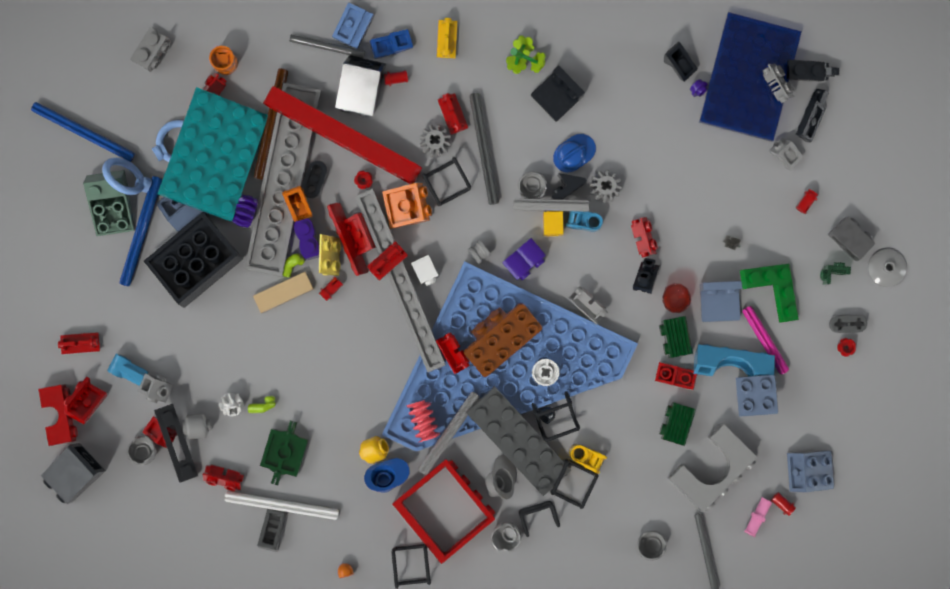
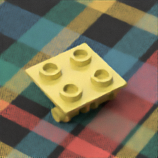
M320 234L319 273L324 276H339L341 269L339 261L341 251L340 238Z

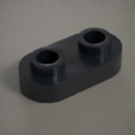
M313 161L309 165L301 187L308 198H316L320 194L325 182L328 169L321 161ZM321 168L322 172L315 174V169ZM314 186L315 190L314 192H309L308 188Z

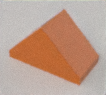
M301 186L282 192L294 222L313 217Z

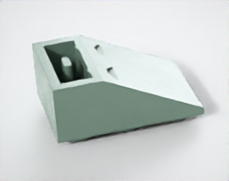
M125 170L111 172L117 182L128 187ZM103 173L87 175L83 185L96 236L134 231L130 195L123 194L111 187L105 180Z

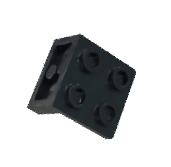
M558 65L552 74L531 93V97L557 122L584 97L585 92Z

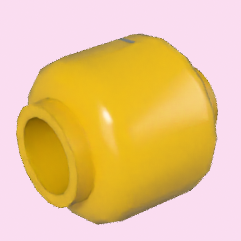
M374 436L361 443L359 455L362 460L369 464H374L387 457L389 446L385 439Z

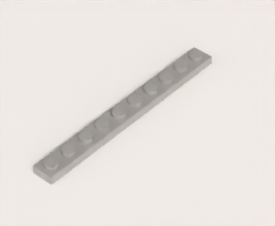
M371 189L355 197L380 255L395 240L376 194ZM402 261L387 275L423 363L429 373L446 366L405 264Z

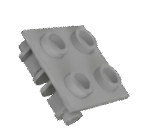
M768 64V67L763 70V77L767 83L776 79L769 84V87L778 82L779 85L771 91L781 87V89L774 92L777 101H780L782 104L788 98L795 97L793 95V92H795L790 82H786L783 77L785 73L782 67L776 64Z

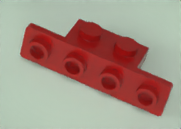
M340 203L329 204L327 206L329 216L333 220L336 233L340 237L344 252L351 263V269L356 276L368 273L369 271L362 254L376 248L362 212L346 218Z

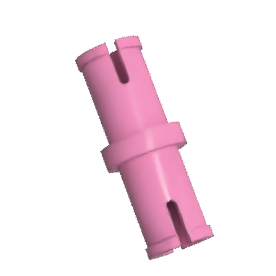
M761 497L755 512L751 513L752 517L746 530H744L745 533L753 537L756 536L762 522L765 523L766 521L765 516L772 502Z

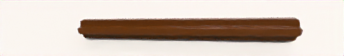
M278 69L274 87L282 90L283 82H287L288 70ZM271 108L268 111L254 172V178L263 180L277 116V112Z

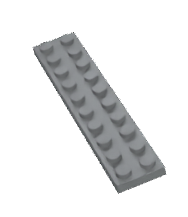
M283 82L282 91L318 110L321 90ZM278 112L244 269L283 277L294 220L282 192L302 186L313 131Z

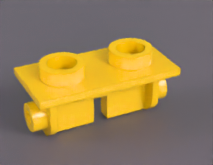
M444 18V20L438 21L437 58L455 59L457 21H452V18Z

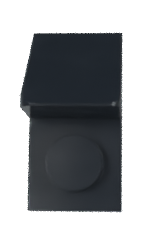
M679 41L664 54V63L671 66L683 82L698 70Z
M558 173V177L565 188L560 186L552 192L553 196L551 199L563 200L586 184V178Z

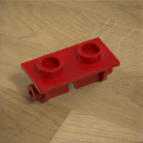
M214 73L213 76L210 74L204 83L206 86L203 90L219 96L226 87L225 83L227 80L222 77L217 79L219 76L217 73Z
M447 93L442 98L437 99L451 135L468 129L455 93Z
M647 217L640 218V222L639 219L631 221L634 238H642V240L636 242L639 255L644 258L649 256V253L650 255L657 254L658 246L656 240L652 238L651 222L647 220Z
M395 241L367 267L380 281L408 255Z
M99 332L60 335L58 348H61V354L100 351Z
M450 332L436 340L454 374L470 366L468 363L470 361L465 356L463 350L459 352L457 349L460 345L455 335H452Z
M212 464L206 466L205 473L202 475L203 481H206L208 485H221L230 491H241L240 482H243L244 475L241 472L228 469L226 475H223V467Z

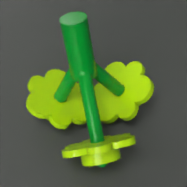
M520 35L518 39L513 41L515 48L510 50L513 57L508 56L506 58L507 69L512 70L515 74H519L522 70L526 69V62L528 60L531 61V71L539 73L545 65L546 55L545 53L538 52L533 58L530 57V51L534 50L532 45L533 39Z

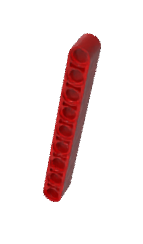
M271 87L263 102L264 105L409 184L416 182L423 169L418 164L277 87Z

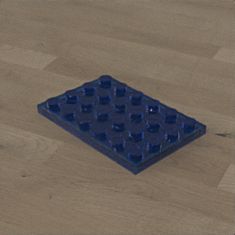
M728 12L699 123L773 142L783 103L781 104L780 101H777L774 92L781 89V87L771 91L779 84L777 82L769 87V84L776 79L767 83L763 77V70L768 67V64L780 65L785 73L783 76L785 81L789 82V80H786L787 60H795L802 31Z

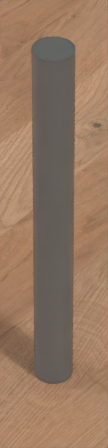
M292 34L289 42L359 58H364L365 55L363 50Z
M702 513L695 514L694 517L711 589H719Z

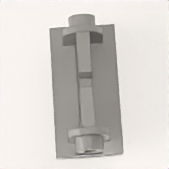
M579 286L568 299L597 325L608 311L605 310L606 307L597 299L591 302L590 300L593 296L584 287L581 288Z

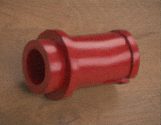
M388 71L387 74H384L385 85L391 87L392 84L408 83L407 71L389 73Z
M811 189L804 192V197L795 207L803 214H806L813 202L818 200V194Z
M333 277L323 289H320L319 294L326 301L331 300V296L343 284L336 277Z
M777 492L770 500L783 511L784 515L790 516L796 509L794 503H790L780 492Z

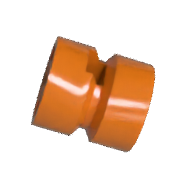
M220 45L210 52V64L218 73L230 75L235 72L238 60L230 48Z

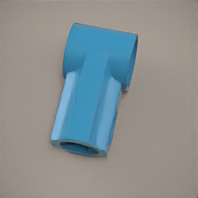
M117 353L107 369L109 373L119 378H125L140 386L145 373H149L145 369L131 363V360Z

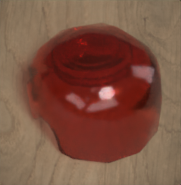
M673 283L665 288L662 302L668 311L682 313L691 304V294L684 285Z

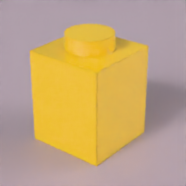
M563 211L543 212V236H563Z

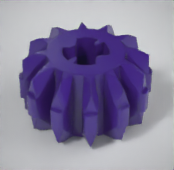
M242 194L238 200L239 203H237L232 221L238 226L248 228L251 226L258 200L253 198V196Z

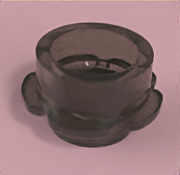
M726 235L725 240H723L726 243L724 247L736 250V247H741L739 246L740 239Z

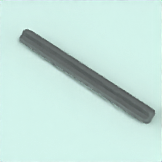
M479 93L470 94V102L489 205H495L499 203L481 99Z

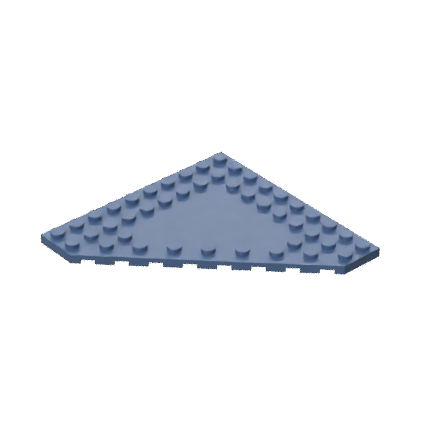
M464 261L432 328L436 340L451 332L452 335H455L460 345L457 349L459 352L461 350L464 352L467 347L477 340L471 331L478 323L484 321L492 311L497 310L499 307L507 314L519 303H523L542 326V330L487 377H483L471 361L468 362L469 367L454 374L442 351L441 354L446 366L428 373L421 355H419L382 436L417 452L437 443L471 392H475L481 398L495 386L520 414L533 410L532 403H535L536 407L540 408L565 399V391L571 397L619 380L623 377L638 343L598 324L596 325L594 322ZM542 359L554 361L559 368L558 380L549 386L539 385L532 377L533 366ZM425 400V402H431L427 409L433 410L429 417H435L436 419L431 424L438 425L433 431L440 432V435L436 438L419 442L422 438H416L415 435L420 431L413 430L417 423H411L415 415H409L413 408H407L406 405ZM468 415L453 438L481 428Z

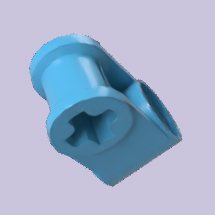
M569 211L568 223L565 224L567 228L597 232L602 227L603 219L597 213ZM591 218H596L599 221V225L591 227L588 221Z

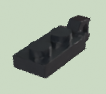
M787 60L786 80L822 82L829 80V77L839 76V68L829 67V63Z
M816 88L798 126L796 135L805 142L811 143L825 113L826 108L824 104L829 95L826 90Z

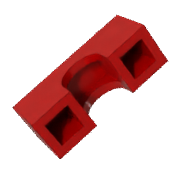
M66 384L38 389L41 408L53 407L59 414L56 424L45 427L48 446L76 441L78 436L77 427L73 425L72 418L64 414L63 403L65 398L71 395L70 389L66 387Z

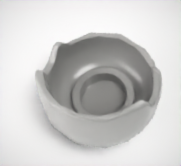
M527 172L519 180V192L525 199H540L545 195L547 182L543 175L538 172Z
M148 436L136 437L127 449L128 459L139 466L152 462L157 453L156 444Z
M511 522L499 524L494 528L491 535V543L498 551L505 550L510 552L517 548L522 540L521 530Z
M656 531L645 532L637 540V550L640 556L646 560H658L667 550L665 538Z

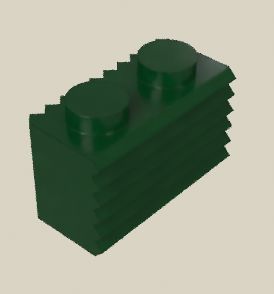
M686 316L662 320V325H659L660 335L665 338V344H663L664 354L668 355V358L693 354Z
M674 402L671 403V406L668 405L665 411V416H667L666 423H662L659 434L662 435L661 439L685 446L696 409Z

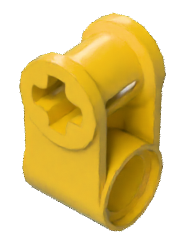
M574 444L569 449L571 459L585 468L600 474L599 469L603 461L607 459V456L580 444ZM581 448L583 450L581 458L574 457L575 449Z

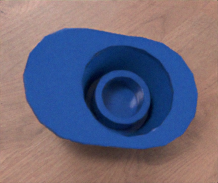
M576 134L555 149L553 155L554 164L560 171L565 173L574 172L594 157L596 145L590 136Z
M389 459L370 466L365 472L364 482L373 491L387 493L408 479L410 469L407 462L403 459Z

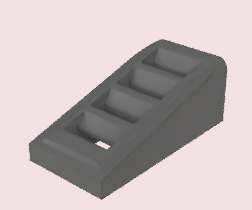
M267 509L257 544L258 548L274 552L278 551L286 512ZM270 516L278 517L280 521L271 520ZM268 524L277 525L278 529L268 527ZM266 532L276 533V536L266 535ZM265 539L274 541V544L265 543L264 541Z

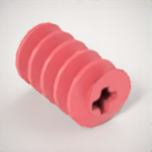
M425 400L406 405L407 408H413L409 415H415L411 423H417L413 430L420 431L415 435L416 438H422L419 442L430 440L440 435V432L433 431L438 425L431 424L436 419L435 417H429L433 410L427 409L431 402H425Z

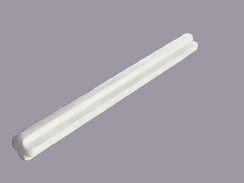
M227 491L225 494V501L333 520H336L339 515V510L334 508Z

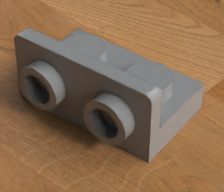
M150 27L130 60L151 72L158 67L160 57L168 51L171 40Z

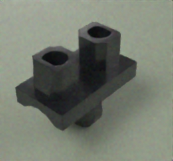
M644 258V261L641 262L633 284L634 291L641 290L642 292L652 294L660 270V265H655L656 261L654 259Z

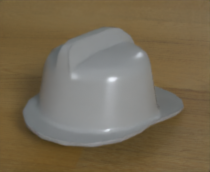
M505 454L499 455L496 458L493 471L486 477V486L489 496H500L502 499L507 500L514 493L516 467Z

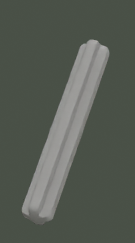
M515 198L513 208L514 210L588 212L590 203L588 200Z

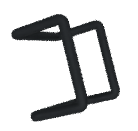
M452 157V161L427 174L422 173V178L431 191L437 206H442L471 190V185L456 157ZM455 163L467 188L440 202L428 177Z
M567 391L564 392L567 401L565 404L540 413L535 403L531 404L545 442L580 430V425L572 407V400ZM569 407L576 428L547 438L540 416Z
M565 459L566 463L550 493L583 509L599 475L569 459ZM569 464L594 476L581 504L556 492Z
M551 501L539 503L519 511L526 537H529V532L524 516L547 508L551 509L554 522L558 528L560 527L555 506Z
M425 544L394 547L392 549L395 588H399L401 585L431 584L428 551ZM423 548L426 579L398 582L395 551Z

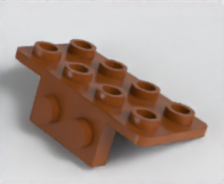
M519 303L507 314L499 307L497 310L492 311L484 321L478 323L471 331L477 340L464 350V354L481 375L487 377L542 330V326L523 303Z

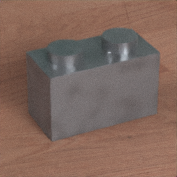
M846 217L828 236L854 261H858L876 243L873 241L870 233L867 231L863 232L859 228L860 225L854 218Z

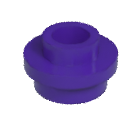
M701 79L697 80L690 87L692 96L701 97L707 91L708 83Z

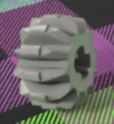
M430 125V132L423 129V133L426 136H419V139L424 141L419 145L420 147H425L423 150L425 154L431 150L430 157L434 156V152H437V156L441 157L440 150L447 153L448 150L444 146H451V143L446 141L451 139V135H445L447 132L446 128L440 132V125H437L436 130H433V126ZM431 138H439V144L437 145L436 143H434L432 145Z
M606 170L605 176H603V173L599 171L598 177H592V180L596 183H590L589 186L596 189L590 193H598L595 198L596 200H599L602 196L603 203H606L607 197L612 202L614 201L613 195L616 197L620 195L616 190H621L622 186L616 184L621 179H613L616 176L615 172L609 176V170ZM601 183H609L610 185L608 187H611L610 190H603V185H601Z

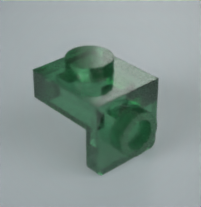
M842 262L826 265L824 269H821L820 280L823 281V285H830L831 274L850 275L851 267L845 266V263Z

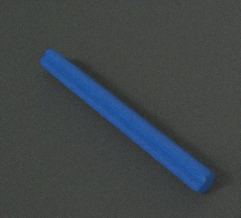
M37 102L31 107V111L129 162L135 156L134 152Z
M156 176L151 178V187L146 194L119 284L127 287L131 284L158 197L157 193L162 179Z

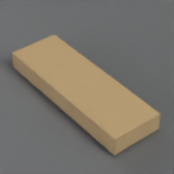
M303 272L253 297L260 313H264L314 289L306 272Z

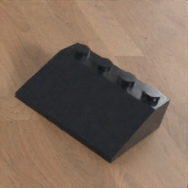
M202 212L146 258L144 263L176 303L185 308L241 262L243 258L206 214Z

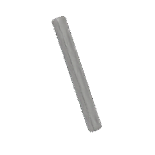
M475 392L470 393L419 467L421 473L427 475L467 418L468 414L466 411L480 399L478 394Z

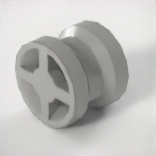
M480 240L475 247L468 249L478 264L482 263V259L491 256Z

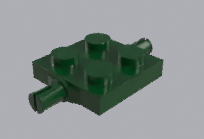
M290 420L287 431L270 430L260 466L274 472L271 484L275 483L278 486L281 475L298 476L308 444V439L294 434L298 422L293 423Z

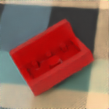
M86 377L83 381L78 382L73 394L65 398L63 403L64 414L85 424L107 397V393L92 385L90 378Z

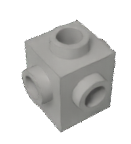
M145 373L138 392L145 395L146 399L151 402L157 403L161 401L166 403L173 385L167 382V377L159 374L155 377Z

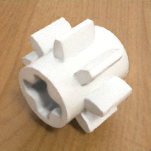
M234 393L225 394L221 397L222 402L218 403L223 414L228 416L238 415L241 412L240 407L244 406L239 394L235 395Z

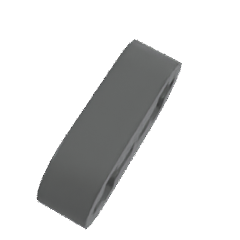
M861 315L835 316L830 320L829 327L834 333L863 332L867 328L868 323L866 318ZM838 319L841 323L846 322V326H841L840 330H838L837 326H834ZM858 319L859 322H862V326H859V329H857V326H850V322H856Z

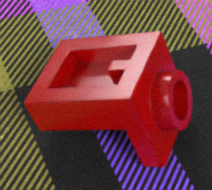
M153 416L142 432L156 444L167 448L157 418ZM167 427L170 439L173 442L177 433L175 430Z

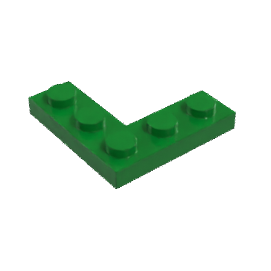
M789 263L739 270L742 289L773 285L779 323L799 320Z

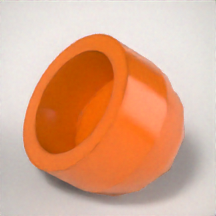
M343 563L339 566V579L354 575L353 569L349 564Z

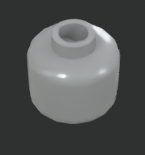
M203 413L187 415L185 420L182 421L184 436H187L190 440L206 438L208 431H211L210 419H206Z

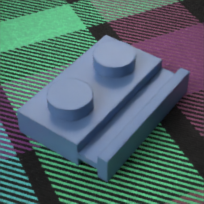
M348 2L332 37L358 49L374 16L373 13H369Z

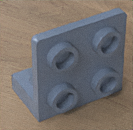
M741 281L700 284L702 322L740 320L739 290L742 289Z
M775 375L736 378L739 417L778 414Z
M831 451L787 453L790 492H814L834 489Z

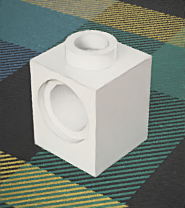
M429 255L411 263L421 285L426 284L428 286L437 282L435 278L439 276Z

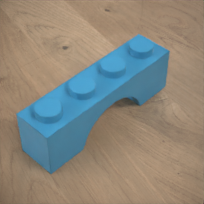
M698 344L694 356L693 374L713 376L723 366H735L742 369L748 377L774 375L775 355Z

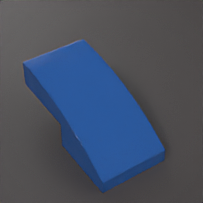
M408 29L370 40L374 59L394 55L413 48Z

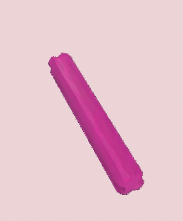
M752 306L743 309L744 316L767 354L775 355L774 366L779 374L782 375L788 372L789 367Z

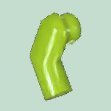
M299 253L288 257L285 261L282 276L290 278L292 268L296 265H303L305 258Z
M266 396L265 403L249 404L248 412L264 413L274 408L276 405L275 397Z

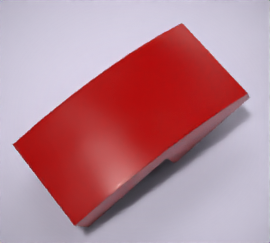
M659 362L655 381L694 390L698 374H693L694 370Z

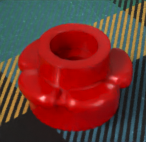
M359 171L354 177V183L358 185V188L366 189V187L369 188L372 185L373 177L369 172Z
M843 338L838 343L837 350L841 352L842 356L848 357L855 353L856 343L852 339Z

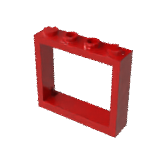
M447 458L392 503L441 564L495 520L494 514L496 513L489 504L487 506L484 505L481 501L483 496L477 489L473 491L470 488L469 484L471 482L464 474L461 476L456 471L459 467L452 459L448 461ZM444 467L447 468L486 516L483 521L445 552L442 551L403 503Z

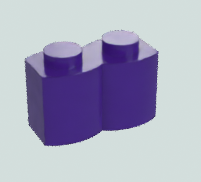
M308 218L296 221L294 223V230L297 238L300 240L299 247L302 256L306 260L319 258L320 244L316 240L314 224Z
M530 238L504 260L502 264L516 280L521 279L523 281L531 274L529 270L532 267L538 268L545 262L544 257L546 254Z

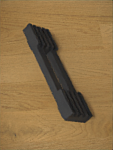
M170 404L154 410L179 482L197 477L198 474L174 405ZM172 425L175 427L186 458L180 462L167 427Z

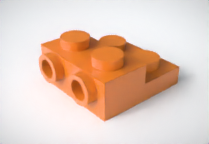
M413 183L382 191L390 229L430 221L429 216L432 215V209L430 205H427L425 197H428V190L426 186H423V183Z

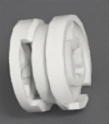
M542 359L533 366L532 377L539 385L549 386L558 380L559 368L554 361Z

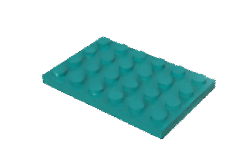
M196 87L157 194L232 221L268 115Z

